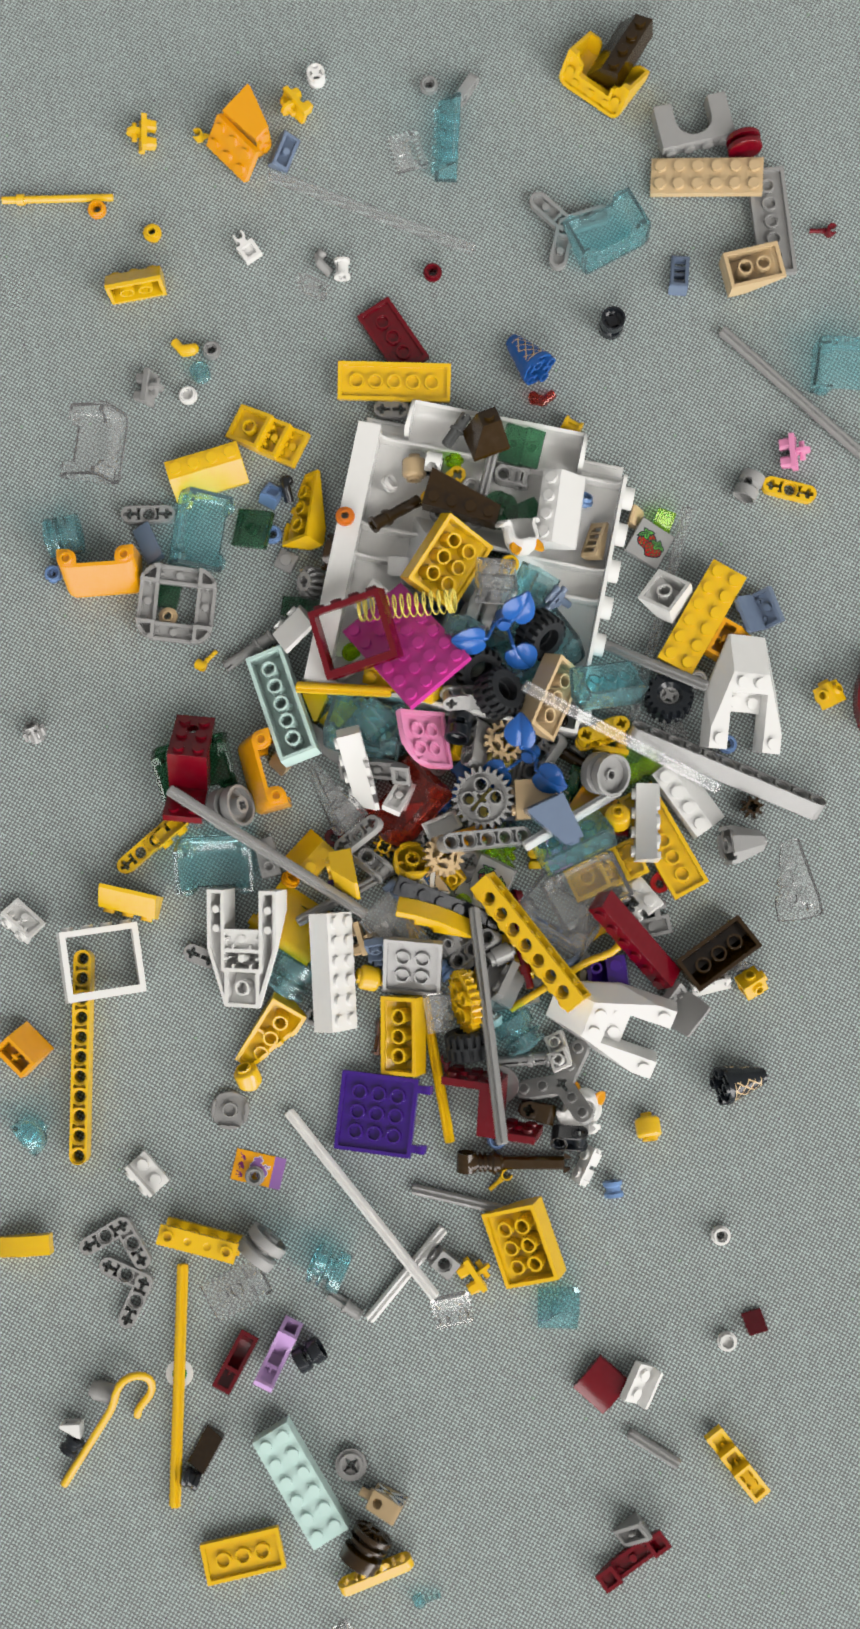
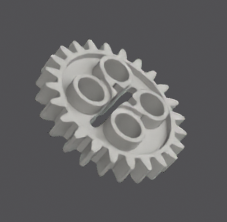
M479 766L477 772L475 768H471L472 774L465 771L466 778L459 776L458 778L461 783H454L458 789L451 792L456 795L451 801L457 802L453 809L459 808L456 816L463 815L462 822L469 820V827L475 823L476 829L481 824L484 830L487 829L488 824L491 828H494V821L500 825L502 823L500 818L505 820L508 818L505 812H512L508 806L514 805L510 798L515 795L509 794L513 787H507L510 780H503L504 773L498 776V769L491 772V767L488 766L484 771L483 766ZM479 779L486 781L485 789L478 787ZM494 784L495 787L485 797L487 801H482L472 811L471 808L481 799L480 795L485 794L490 786ZM493 792L500 793V802H495L493 800ZM467 793L472 794L474 797L472 804L467 803L465 800ZM482 806H485L489 811L486 817L480 814Z

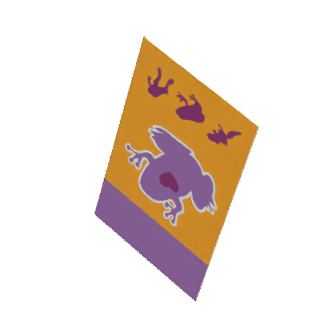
M237 1148L230 1179L246 1182V1171L252 1166H258L265 1173L264 1181L259 1186L280 1190L286 1159ZM252 1173V1178L258 1179V1173Z

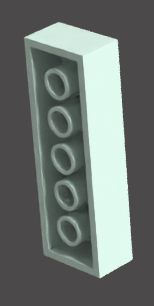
M278 645L246 658L245 660L280 762L287 768L322 754L302 695L296 692L297 680L287 653Z
M289 1415L254 1437L252 1445L314 1551L349 1529L350 1520Z

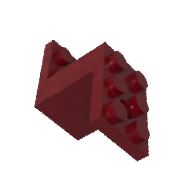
M177 714L167 751L169 787L171 785L175 786L206 806L211 784L210 745L215 727V718ZM167 796L162 814L163 820L202 824V817Z
M460 1064L451 1066L441 1076V1084L479 1090L476 1136L496 1139L488 1071H484L481 1067L465 1068L464 1065ZM500 1070L504 1111L506 1113L508 1074ZM516 1118L505 1119L508 1141L535 1145L543 1133V1125H539L535 1121L520 1122Z

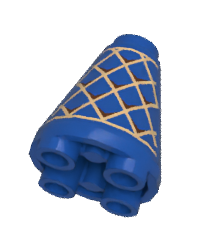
M517 334L510 336L506 341L507 350L522 380L527 385L538 381H545L556 359L549 352Z

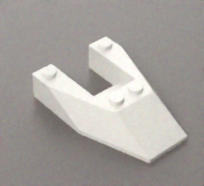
M728 634L710 676L709 686L705 690L699 747L727 749L730 712L756 714L752 752L780 754L782 738L780 717L765 638Z
M235 888L207 889V949L225 1007L261 1008L278 952L287 911L286 889L258 891L259 929L235 928Z
M581 981L591 995L568 1013L559 1006L555 996H552L546 1016L578 1039L585 1041L596 1052L626 1070L650 1079L657 1063V1051L622 1040L621 1037L630 1015L671 1029L677 1014L676 1001L620 982ZM563 985L564 991L568 993V988Z

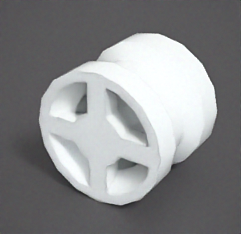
M318 63L309 65L306 71L308 84L314 89L323 87L326 81L323 66Z

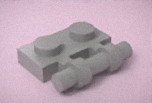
M663 901L664 905L653 912L654 917L643 919L640 922L652 937L673 933L669 914L661 915L660 913L661 909L667 908L665 901ZM643 910L642 912H640V914L644 918L643 913H645V911Z

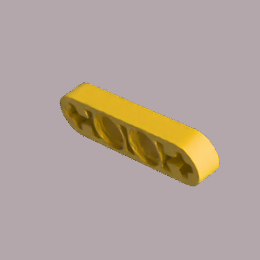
M162 821L124 854L117 862V869L121 873L130 874L158 851L160 844L154 846L151 844L150 839L162 827L167 829L166 824L169 821ZM140 847L146 850V855L143 858L136 856V850ZM130 855H132V857L138 861L137 863L132 861L129 864V870L122 869V867L124 866L123 861L129 862L132 859L129 857Z
M400 1552L382 1560V1564L374 1577L366 1578V1576L355 1571L343 1576L338 1582L339 1589L343 1596L353 1595L408 1572L413 1568L414 1561L410 1552Z

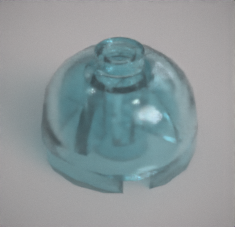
M25 1117L10 1126L16 1138L24 1147L29 1148L30 1151L28 1152L33 1157L45 1148L48 1142V1135L45 1130L48 1127L41 1119L37 1121L34 1118Z

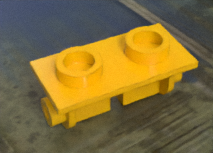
M169 821L166 825L170 831L167 832L162 827L152 835L151 841L155 845L160 844L159 850L162 848L166 850L174 843L172 839L177 835L181 837L189 830L187 828L189 823Z

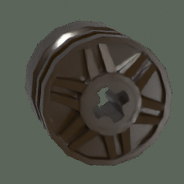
M359 1519L355 1521L353 1529L349 1533L351 1539L345 1540L339 1556L355 1572L366 1577H374L382 1564L381 1558L387 1555V1550L392 1545V1540L378 1526Z

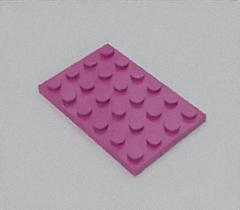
M399 583L386 594L389 598L392 617L394 616L392 607L393 594L397 602L396 614L398 617L401 616L400 593L404 599L405 616H408L409 613L406 601L407 593L411 596V613L413 615L416 614L414 596L402 583ZM419 602L418 611L422 615L424 609ZM375 604L374 616L376 619H378L380 614L378 612L377 604ZM370 609L368 610L367 614L368 619L372 618V613ZM418 613L416 617H412L411 614L408 618H405L403 615L400 619L396 616L393 620L404 657L374 666V669L411 710L472 660L465 650L458 649L451 642L452 636L432 615L428 616L426 613L422 617ZM358 618L342 631L365 659L390 650L381 618L378 621L373 618L372 621L366 620L365 622H361Z

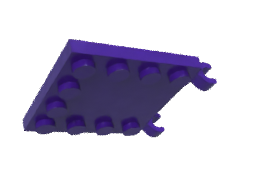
M342 1070L334 1149L411 1159L412 1153L426 1154L427 1145L413 1144L418 1093L431 1095L433 1094L434 1086L419 1085L420 1079Z

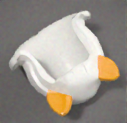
M540 518L500 520L495 524V528L502 529L505 545L513 555L525 557L533 550L544 551V545L539 540L538 528L536 526Z
M576 1081V1087L594 1111V1119L587 1125L579 1124L563 1103V1110H556L557 1120L563 1125L584 1126L588 1130V1135H591L601 1128V1125L596 1123L601 1116L602 1104L605 1101L606 1094L604 1091L596 1093L591 1088H581Z

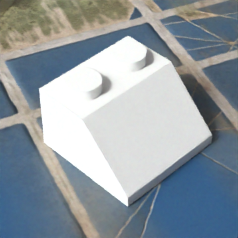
M658 569L640 593L638 599L656 617L673 624L693 595L692 585L686 580Z
M301 605L297 608L293 606L286 613L288 617L284 621L280 619L273 626L275 630L272 635L287 654L312 630L307 611Z

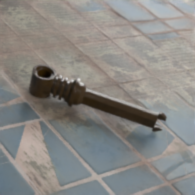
M459 1150L457 1151L456 1172L468 1175L476 1173L477 1170L478 1172L482 1170L486 1172L488 1170V1172L496 1175V1172H500L502 1169L563 1170V1173H566L570 1170V1167H564L565 1159H571V1157L567 1153H564L563 1156L502 1155L500 1152H496V1150L488 1152V1155L486 1152H483V1155L481 1152H478L477 1155L476 1151Z

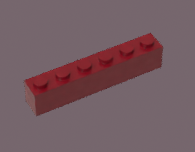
M612 890L597 893L588 909L595 920L601 924L657 990L672 988L681 971L679 967Z

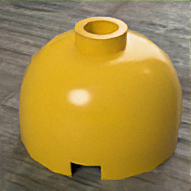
M405 842L395 850L393 867L398 876L402 875L416 881L427 874L430 866H424L427 860H423L422 857L426 856V853L422 851L424 848L421 847L420 843Z

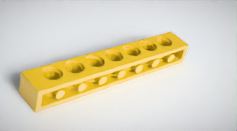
M495 872L486 874L470 888L475 899L482 903L486 913L493 917L498 928L507 935L511 945L518 949L523 960L533 968L534 974L544 982L546 989L555 996L562 1009L568 1013L591 995ZM491 893H493L495 900L491 898ZM503 908L506 910L507 916L504 915ZM515 923L518 925L519 931L515 929ZM527 939L530 940L531 946L527 944ZM539 954L542 955L543 962L539 959ZM551 970L555 972L556 977L552 976ZM563 985L568 988V993L564 991Z

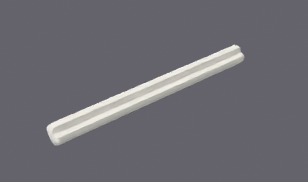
M622 793L614 797L599 795L572 811L577 822L619 798ZM542 829L525 839L522 844L526 851H530L553 836Z
M439 1225L412 1257L419 1267L447 1234V1230L443 1226ZM405 1267L366 1313L365 1317L373 1323L411 1278V1274Z

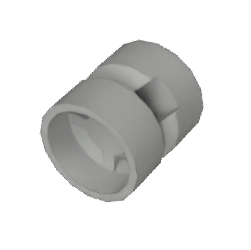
M744 468L732 495L744 503H755L759 494L758 490L762 488L765 481V476L757 470Z

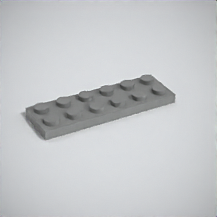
M784 166L763 168L762 196H748L754 244L760 245L778 241L786 275H796L797 264Z

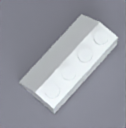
M544 469L537 517L540 518V521L536 523L539 540L543 543L544 550H576L586 477L564 469Z
M670 761L649 776L652 783H660V794L693 839L703 834L725 817L690 769Z

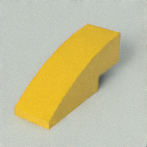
M53 1232L0 1236V1257L51 1255L54 1252Z

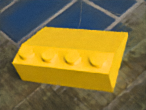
M441 513L400 578L422 593L424 591L427 597H429V591L431 590L435 602H437L436 591L439 590L441 605L446 608L444 589L448 593V590L453 588L456 592L458 603L490 554L493 546L453 514Z
M542 1196L523 1199L481 1214L506 1289L556 1281L566 1272L567 1269Z

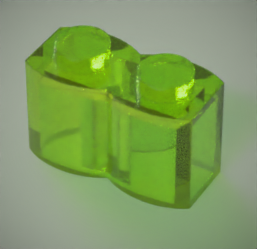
M655 754L645 755L637 763L629 764L631 778L628 786L635 784L642 777L652 775L661 767Z

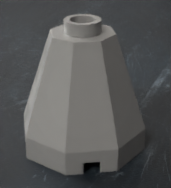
M736 825L719 827V831H722V833L717 835V846L720 858L726 859L725 865L740 863L760 853L767 845L766 836L759 830Z

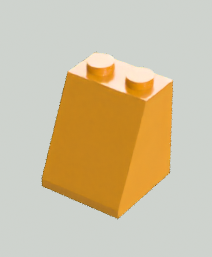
M247 84L222 111L223 115L260 150L258 156L260 158L263 154L269 152L272 143L268 124L250 85Z

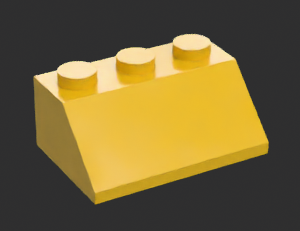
M151 265L144 269H131L123 273L114 272L105 276L104 287L113 305L167 295L164 274L160 266Z
M99 883L98 907H103V912L115 914L116 910L122 912V916L133 918L134 915L141 916L143 921L152 922L153 919L158 920L164 897Z

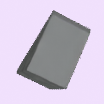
M637 1511L612 1531L625 1548L651 1541L653 1538L648 1525Z

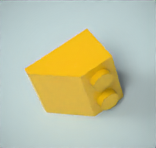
M310 829L285 857L319 877L326 869L325 860H329L328 852L335 850Z
M351 848L328 852L329 860H325L329 880H333L334 886L356 900L361 899Z

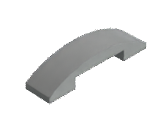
M368 758L374 779L392 780V783L397 785L412 784L408 765L388 759ZM338 762L340 779L345 780L343 772H346L345 766L341 767L340 762Z

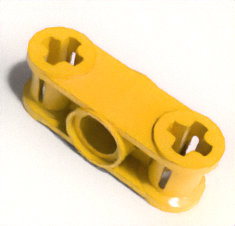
M620 715L582 727L578 731L575 746L580 751H588L625 738L630 722L627 717Z

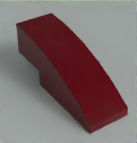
M241 1329L212 1387L227 1395L231 1393L259 1338Z

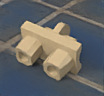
M360 921L352 923L353 937L356 936L358 944L353 945L354 956L368 955L364 947V940L372 939L378 935L377 932L371 933L370 926L364 927L366 933L364 935Z

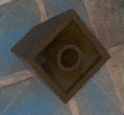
M496 407L478 412L463 431V437L474 462L510 449Z

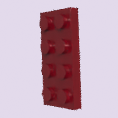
M388 296L357 316V320L386 362L424 363L429 359V355Z

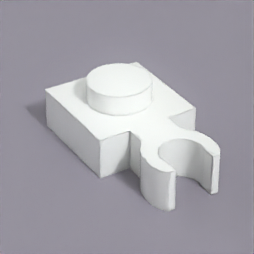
M240 230L242 238L237 239L233 235V239L237 245H240L236 248L237 252L248 266L263 255L252 238L246 240L245 233Z

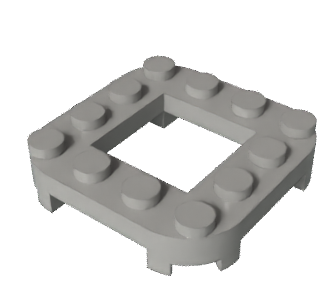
M154 563L147 567L140 576L137 615L135 618L140 633L147 639L187 645L205 643L212 634L217 583L213 575L203 568L197 569L162 563ZM160 584L198 589L193 625L156 621Z

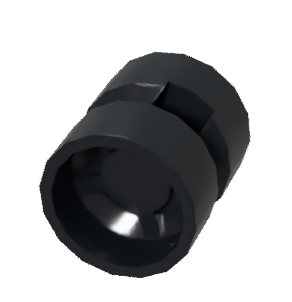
M610 306L602 312L599 333L603 338L614 340L621 335L626 319L625 313L621 308Z
M466 710L450 711L444 734L445 740L450 744L458 746L467 744L471 734L473 715Z
M316 1336L307 1340L305 1346L299 1345L291 1351V1356L302 1374L313 1369L314 1364L319 1365L328 1359L324 1346Z

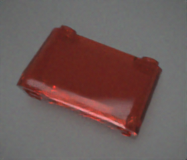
M410 755L402 763L409 766L411 781L413 784H416L407 810L402 811L399 817L382 810V804L391 789L379 800L380 810L376 811L366 808L360 810L365 818L368 815H375L381 818L383 828L378 834L385 842L398 847L402 843L413 842L423 830L421 824L433 819L452 797V791L428 768L417 763Z

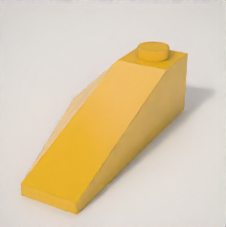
M317 469L305 474L297 494L299 501L295 507H292L291 513L293 516L290 524L286 523L284 529L283 547L313 550L324 544L326 524L321 475Z
M275 989L234 1060L240 1063L250 1062L257 1065L277 1047L279 1048L284 1041L291 1036L293 1037L303 1025L307 1015L292 998Z

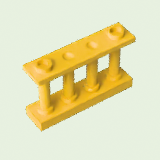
M169 1216L166 1225H160L156 1244L234 1264L236 1256L240 1255L238 1242L245 1235Z

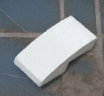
M559 1030L544 1037L549 1051L547 1055L553 1072L556 1073L572 1066L571 1054L564 1031Z

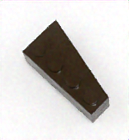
M432 467L422 500V510L439 515L441 513H451L461 521L494 530L501 513L500 504Z

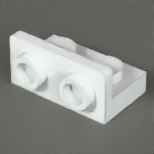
M16 898L0 913V923L6 929L10 928L15 933V937L20 942L24 941L26 944H29L31 938L46 924L19 898Z
M146 1150L124 1168L127 1171L125 1173L131 1181L135 1180L139 1185V1191L144 1196L148 1195L149 1198L171 1180Z
M635 1360L620 1398L625 1402L638 1404L647 1410L663 1376V1372L649 1363Z

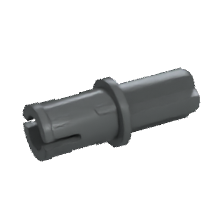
M461 412L454 425L450 426V431L443 439L442 444L446 448H452L459 436L463 435V430L472 418L468 414L465 416V412Z

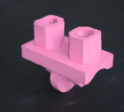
M794 432L788 433V437L778 440L780 452L790 450L789 456L780 457V465L782 469L792 468L793 472L799 471L798 455H800V461L806 460L805 454L810 453L811 449L809 446H805L804 441H799V447H797Z

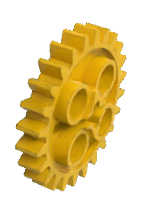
M459 969L452 971V974H450L451 979L448 980L450 983L448 986L450 993L448 995L451 997L449 1002L451 1003V1010L454 1012V1018H457V1024H460V1029H463V1032L472 1033L479 1031L478 1028H481L480 1024L482 1023L480 1017H483L481 1010L483 1008L480 1005L481 999L479 996L480 992L476 989L477 984H474V978L471 977L470 972L467 973V970Z

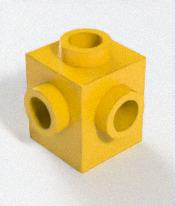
M825 679L817 684L818 688L812 690L815 701L820 705L822 711L846 700L843 688L836 679L832 681Z
M754 965L734 977L738 989L748 1001L768 989L766 975L762 970L758 971Z

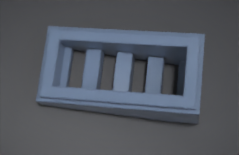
M671 255L668 295H687L690 257Z

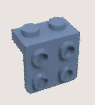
M767 586L750 595L735 598V607L740 613L743 627L748 633L767 630L786 621L772 586Z

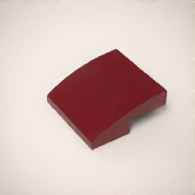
M600 1354L588 1366L587 1371L574 1383L573 1388L604 1414L620 1397L628 1378Z

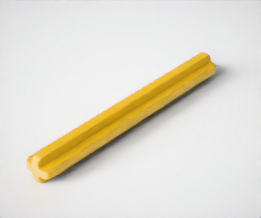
M298 681L295 686L297 693L387 698L391 697L392 694L390 686Z

